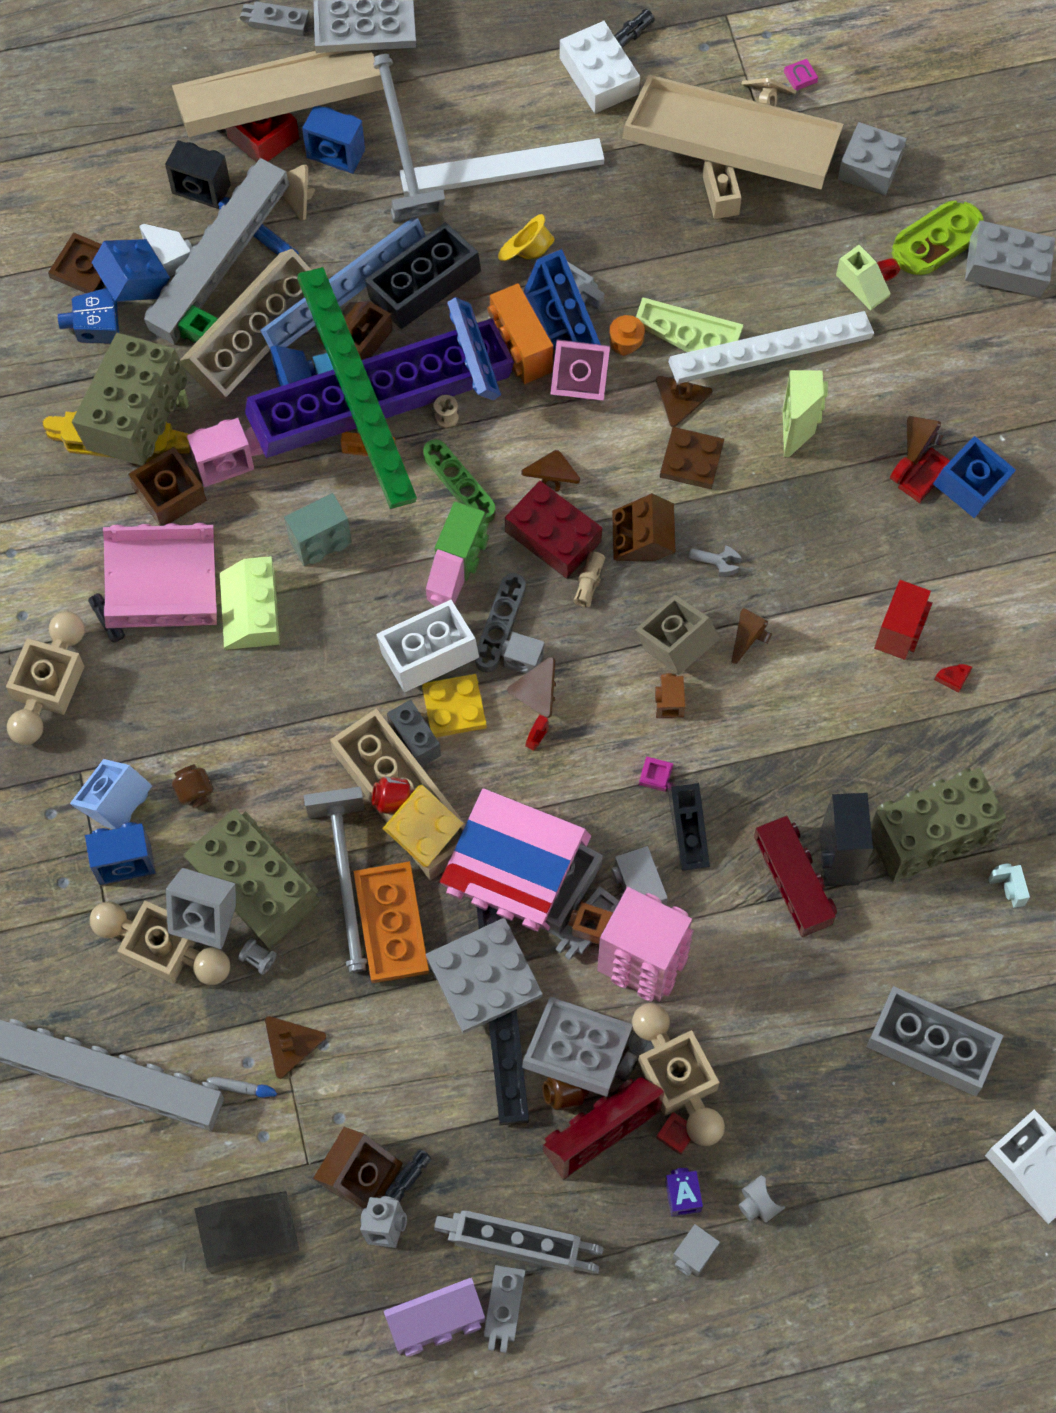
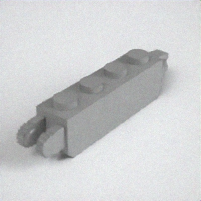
M461 1211V1214L454 1213L453 1219L437 1216L434 1227L435 1231L449 1234L448 1241L455 1242V1246L573 1273L574 1270L598 1274L599 1266L595 1263L576 1259L578 1251L592 1255H602L603 1247L580 1241L581 1237L470 1211Z

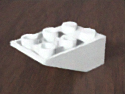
M1034 1109L998 1141L985 1156L1049 1224L1056 1218V1132Z

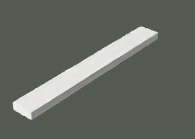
M597 138L414 168L419 192L426 193L440 189H455L603 165L604 155L600 139ZM400 170L404 197L409 196L404 170Z

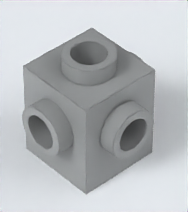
M387 1196L381 1198L370 1197L367 1208H364L361 1214L360 1231L369 1245L396 1248L400 1233L406 1228L407 1215L404 1213L399 1201Z

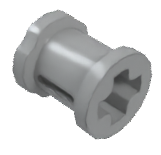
M251 938L242 948L238 960L242 962L247 961L258 968L260 974L264 975L273 965L277 955L274 951L269 952L257 944V940Z

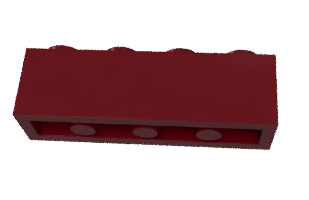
M786 815L756 827L754 839L802 938L832 926L836 918L837 908L831 898L827 899L823 891L825 889L824 881L820 873H815L811 866L813 863L812 856L808 848H803L799 841L801 835L796 823H791Z

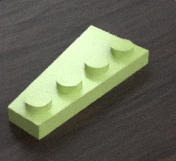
M642 298L636 318L643 323L646 331L686 352L738 341L743 330V324L647 298Z

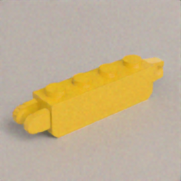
M66 411L65 417L48 416L42 421L47 437L52 440L63 441L69 453L110 457L86 450L72 424L77 411ZM166 422L163 434L158 436L155 443L154 453L150 458L148 457L146 462L151 461L172 447H175L179 454L190 453L187 435L190 434L173 430L171 423Z

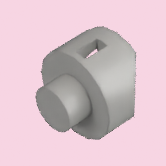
M762 1175L742 1189L746 1199L739 1204V1208L749 1221L759 1216L764 1222H767L785 1209V1206L776 1205L770 1199L766 1189V1178Z

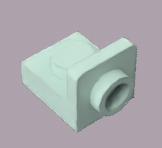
M1002 864L994 868L988 878L989 883L994 884L1006 881L1004 883L1005 895L1008 900L1012 901L1013 908L1025 906L1030 896L1021 865L1011 866V864Z

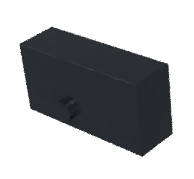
M445 222L365 279L369 299L378 307L389 312L392 321L400 329H403L481 272L479 253Z
M868 793L832 794L820 830L821 865L825 887L859 885L873 850Z

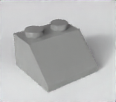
M181 868L166 888L168 933L221 949L224 946L236 907L235 883Z

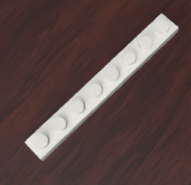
M865 311L670 356L668 362L676 383L680 384L871 339L874 331Z

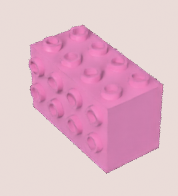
M627 887L600 937L597 971L610 977L611 982L621 988L628 986L636 990L637 995L647 1001L652 1002L654 999L660 1002L663 995L669 996L676 982V971H682L688 960L689 946L694 930L690 929L692 918L688 917V913L681 908H670L662 904V901L655 895L650 893L644 895Z

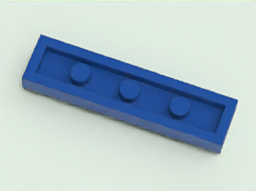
M455 297L447 302L450 309V319L456 327L458 333L457 340L463 348L466 357L465 364L473 378V388L478 395L495 400L501 396L471 303Z

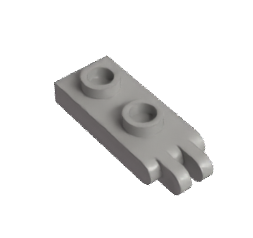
M254 2V5H243L240 20L248 23L252 28L304 36L310 16L309 10Z
M599 886L586 904L614 913L620 901ZM587 923L585 925V927L593 930L595 929V925L593 923ZM567 925L558 937L562 941L556 950L562 953L569 945L571 948L565 957L571 960L577 952L582 955L592 942L572 936L573 927Z
M495 1265L484 1337L490 1338L488 1350L494 1351L496 1339L502 1340L500 1348L502 1353L507 1352L508 1341L514 1342L525 1270Z

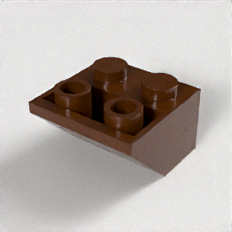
M370 301L349 302L342 311L361 360L372 357L393 330L391 314Z
M651 493L612 511L614 560L656 561L676 552L674 503Z

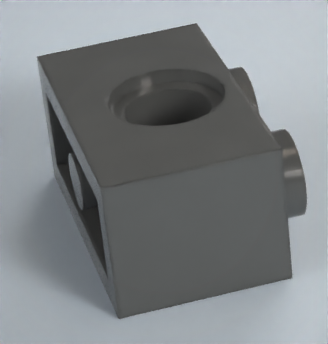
M411 699L387 712L388 724L421 767L441 756L440 743Z

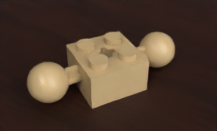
M60 612L52 618L49 624V634L53 640L51 645L29 638L26 639L6 685L12 700L26 704L24 709L13 713L7 722L8 735L17 744L30 745L41 737L43 722L39 715L42 709L65 715L85 667L79 653L67 650L68 647L80 642L85 631L82 619L73 612Z
M144 900L134 921L128 920L125 910L119 904L111 901L98 904L90 914V926L96 935L107 939L117 937L118 935L125 937L117 951L122 961L172 984L176 982L184 964L193 967L196 978L207 985L219 984L229 974L230 961L222 950L206 948L198 951L193 949L195 941L169 934L167 910ZM164 939L161 945L155 946V942H161Z
M647 1003L640 1006L632 1018L633 1029L640 1038L651 1041L654 1049L639 1055L638 1066L645 1080L661 1087L664 1091L661 1106L664 1117L685 1107L690 1115L686 1124L690 1139L700 1146L716 1144L724 1134V1120L716 1110L705 1108L701 1098L716 1092L720 1082L693 1031L691 1030L670 1040L667 1035L670 1026V1018L667 1011L655 1003ZM676 1069L679 1073L684 1072L683 1077L673 1076V1070Z

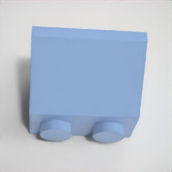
M103 759L70 804L103 826L117 829L130 821L131 814L138 805L146 800L152 785L130 765Z

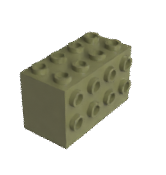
M116 332L72 420V424L86 450L141 466L146 463L148 457L150 458L153 455L158 436L163 434L166 420L170 412L172 413L176 407L177 397L187 384V375L175 348Z
M970 768L958 772L954 776L955 778L945 782L944 779H940L932 783L927 790L919 792V790L911 791L898 802L893 803L891 800L877 807L871 823L872 842L892 882L903 878H910L922 870L936 867L948 859L960 857L972 849L986 846L997 839L996 837L1002 830L1001 827L1007 817L981 768L973 771Z
M234 808L183 856L198 873L235 883L236 907L234 912L270 949L320 903L316 896L319 890L303 871L299 875L297 874L300 870L284 851L279 855L281 850L265 831L260 835L262 830L246 811L241 815Z

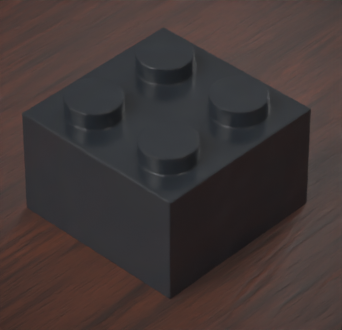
M177 140L165 163L172 194L219 209V202L226 196L231 186L225 155L216 150L210 151L198 147L191 142L186 143Z

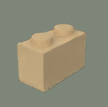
M704 160L703 180L714 219L739 215L741 194L733 167Z

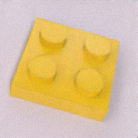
M476 674L422 684L429 727L436 738L487 728Z
M419 785L382 829L423 867H428L464 823L423 785Z

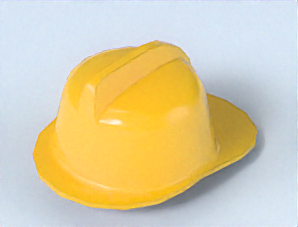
M542 214L535 216L522 230L510 238L500 249L498 259L506 261L516 255L524 259H536L542 256L555 240L554 236L544 225L545 216Z

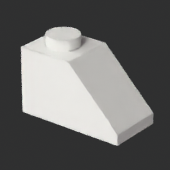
M147 224L140 225L142 238L147 239L168 275H175L176 269L183 265L189 257L190 250L192 249L189 240L184 241L177 231Z

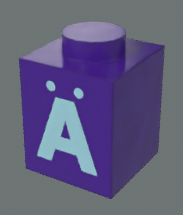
M689 1168L672 1170L671 1175H667L665 1180L671 1217L701 1212L703 1204L697 1171L689 1172Z

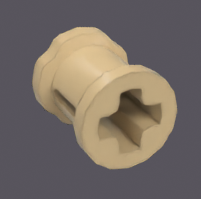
M450 395L438 397L434 403L437 425L445 429L454 427L459 419L457 400Z

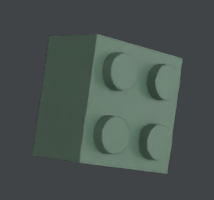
M333 493L284 517L289 542L303 566L310 563H318L324 556L334 551H342L352 543L348 517Z

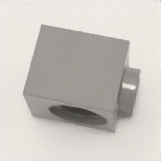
M513 632L510 641L505 640L501 650V656L504 657V667L527 674L541 663L545 642Z
M694 1224L673 1255L672 1259L676 1261L675 1267L688 1276L691 1273L698 1276L718 1248L720 1242Z

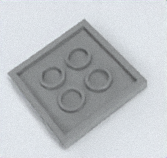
M505 918L426 954V959L463 1034L543 997L538 983Z
M550 997L523 1060L522 1068L607 1096L633 1025Z

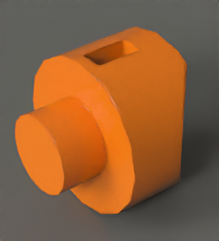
M623 315L613 320L610 325L609 343L615 353L626 356L636 351L643 344L645 333L643 323L631 315Z

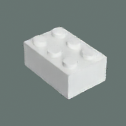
M605 21L560 40V60L594 114L639 94L640 75Z
M452 600L376 634L381 653L404 693L479 658L475 637Z

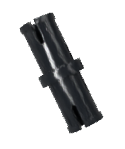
M644 9L633 20L626 21L623 24V28L614 35L620 46L623 48L632 39L636 40L640 37L641 32L655 21L654 15L650 10Z

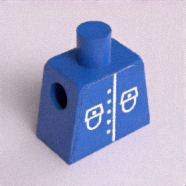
M107 288L75 296L72 298V312L58 314L60 330L74 328L77 341L81 343L111 344L116 332L119 333L117 302L114 301Z

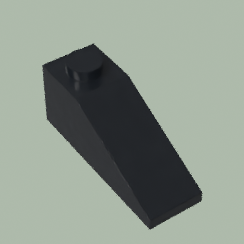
M695 778L667 782L669 805L681 870L710 867L699 782Z

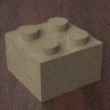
M677 595L669 599L635 629L645 651L679 675L719 640L710 617Z

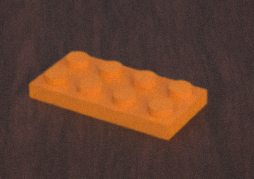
M410 861L353 871L372 984L429 974Z

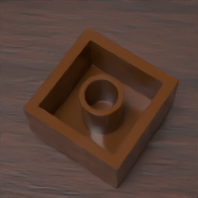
M175 447L128 474L133 490L159 526H165L207 501L202 484Z

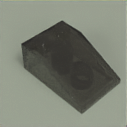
M287 1191L225 1200L194 1208L206 1267L211 1274L300 1251Z

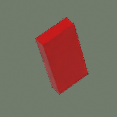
M931 447L899 483L898 488L920 503L935 486L933 485L934 481L950 460Z

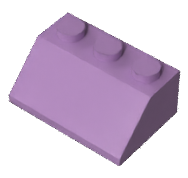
M472 1278L384 1310L399 1355L405 1353L406 1357L422 1352V1346L434 1342L435 1346L447 1343L453 1339L451 1335L463 1331L464 1335L478 1331L481 1329L480 1324L485 1322V1316Z

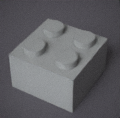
M858 122L841 161L838 180L886 196L903 156L907 138Z

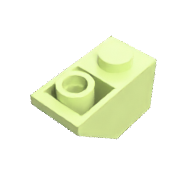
M860 245L839 259L836 276L870 311L890 297L891 293L877 262Z

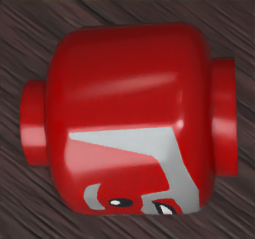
M384 776L380 779L379 783H374L372 805L376 806L379 813L394 815L414 790L411 789L409 781L405 778Z

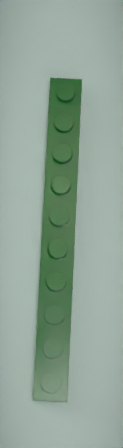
M324 267L298 273V282L389 508L394 509L415 503L417 496Z

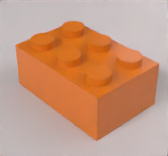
M519 283L491 294L490 306L487 307V310L514 360L512 368L516 377L520 376L523 383L526 384L552 373L553 344Z

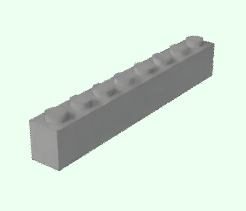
M262 158L250 167L247 177L241 185L234 189L232 198L227 205L221 207L218 217L212 225L210 224L205 229L204 236L198 245L196 244L192 247L185 263L176 269L174 278L169 285L163 287L156 303L147 309L144 320L149 331L174 345L181 337L178 328L180 320L192 305L199 309L202 308L289 187L290 183L286 171Z
M10 1019L9 1022L0 1020V1063L212 1132L224 1101L222 1093L218 1091V1086L208 1082H202V1085L192 1083L190 1077L180 1073H175L174 1076L163 1073L164 1069L153 1064H147L146 1067L137 1065L136 1060L131 1057L120 1055L119 1058L108 1055L109 1051L98 1046H92L91 1049L82 1047L81 1042L70 1037H65L64 1040L53 1037L54 1033L46 1029L37 1028V1031L27 1029L25 1023L15 1019Z

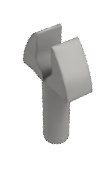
M725 546V551L720 554L691 549L689 552V558L692 560L716 565L719 568V577L730 576L739 571L738 566L726 563L728 560L741 563V556L729 546Z

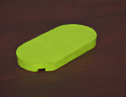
M948 201L902 230L895 238L892 247V257L897 260L900 269L909 274H929L969 248L970 237L979 221H984L983 215L971 203L964 202L963 204L957 203V201ZM927 237L931 243L943 245L950 249L929 264L921 260L929 252V244L925 241ZM921 244H923L926 247V251L924 253H915L921 246Z

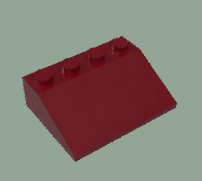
M641 1077L635 1081L629 1079L617 1088L619 1091L611 1098L604 1096L593 1105L594 1110L586 1115L582 1112L569 1121L571 1126L562 1132L557 1129L550 1133L544 1139L546 1143L543 1144V1152L563 1180L659 1114L664 1097L662 1088Z

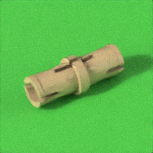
M589 552L585 568L579 575L578 580L580 583L574 603L580 607L588 608L591 606L594 591L600 584L601 579L599 576L605 556L599 552Z

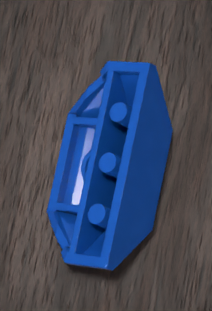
M558 250L537 259L523 292L553 344V349L556 350L557 340L601 345L563 250Z

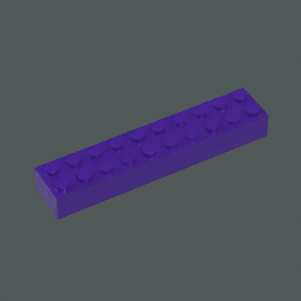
M493 318L478 322L477 324L496 381L509 378L514 360ZM457 330L361 360L385 419L434 403L442 395L455 396L474 389L471 372L465 364L466 357L463 348L457 340ZM334 369L247 397L245 414L266 458L357 428Z

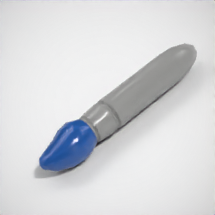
M210 1077L206 1080V1082L218 1086L221 1090L256 1095L259 1098L275 1097L277 1095L275 1089L264 1084L257 1086L256 1084L222 1077Z

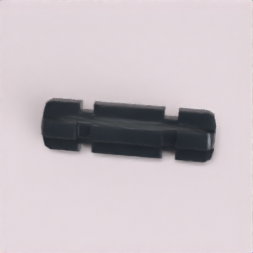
M96 593L89 597L88 602L113 643L122 640L125 637L122 628L105 627V600L102 595Z
M422 1149L417 1150L412 1157L413 1161L407 1163L395 1179L396 1183L394 1185L391 1184L385 1192L387 1197L394 1198L399 1202L404 1197V1191H408L421 1175V1169L426 1168L431 1162V1156Z

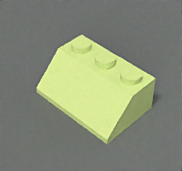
M790 370L782 409L784 457H790L815 434L817 423H822L825 397L828 396V381H823V371Z
M272 556L243 559L220 573L224 649L280 645L275 570Z

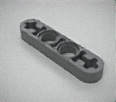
M517 573L507 574L502 579L477 646L479 658L475 659V664L482 672L489 673L498 668L502 658L501 650L505 640L509 639L523 601L526 583L525 579ZM514 582L518 584V588L514 589L511 599L508 597L509 586H512ZM502 605H508L513 611L509 616H501L497 613V609ZM492 629H500L504 636L500 640H492L488 633ZM489 646L493 648L491 653L492 660H489L488 663H483L482 657L487 656Z

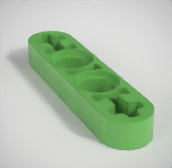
M437 439L428 441L423 448L424 460L459 503L479 509L476 503L479 499V505L483 509L488 508L485 520L487 523H490L496 515L493 500L444 442ZM431 450L435 452L440 451V457L443 460L441 464L440 459L435 454L431 455ZM448 467H455L459 473L455 477H447L444 474V470ZM464 486H471L475 492L471 496H463L460 493V489Z

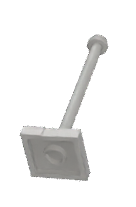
M389 54L378 55L374 57L375 62L373 65L375 69L380 70L410 194L408 197L392 200V221L395 223L443 212L445 203L443 189L426 193L419 192L389 68L393 61Z
M361 786L304 795V802L309 819L325 816L331 817L351 959L346 962V967H349L350 973L362 972L367 970L368 960L362 958L342 817L345 813L365 811Z

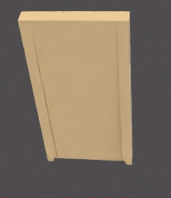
M371 50L327 53L312 51L172 86L188 137L384 89L380 70L374 68L373 63L375 61Z
M648 75L624 125L622 139L822 190L831 160L841 137L843 124Z

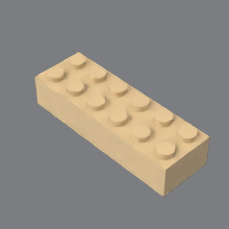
M293 249L281 252L180 359L182 366L215 400L227 397L269 352L270 348L260 330L304 298L297 277L298 273L309 271L311 268Z
M377 709L330 739L332 752L359 787L361 786L362 792L371 803L375 782L379 783L380 779L384 776L405 778L409 781L410 787L413 790L419 785H423L463 822ZM379 813L386 823L393 816ZM465 823L428 867H423L413 858L430 881L445 871L465 828Z

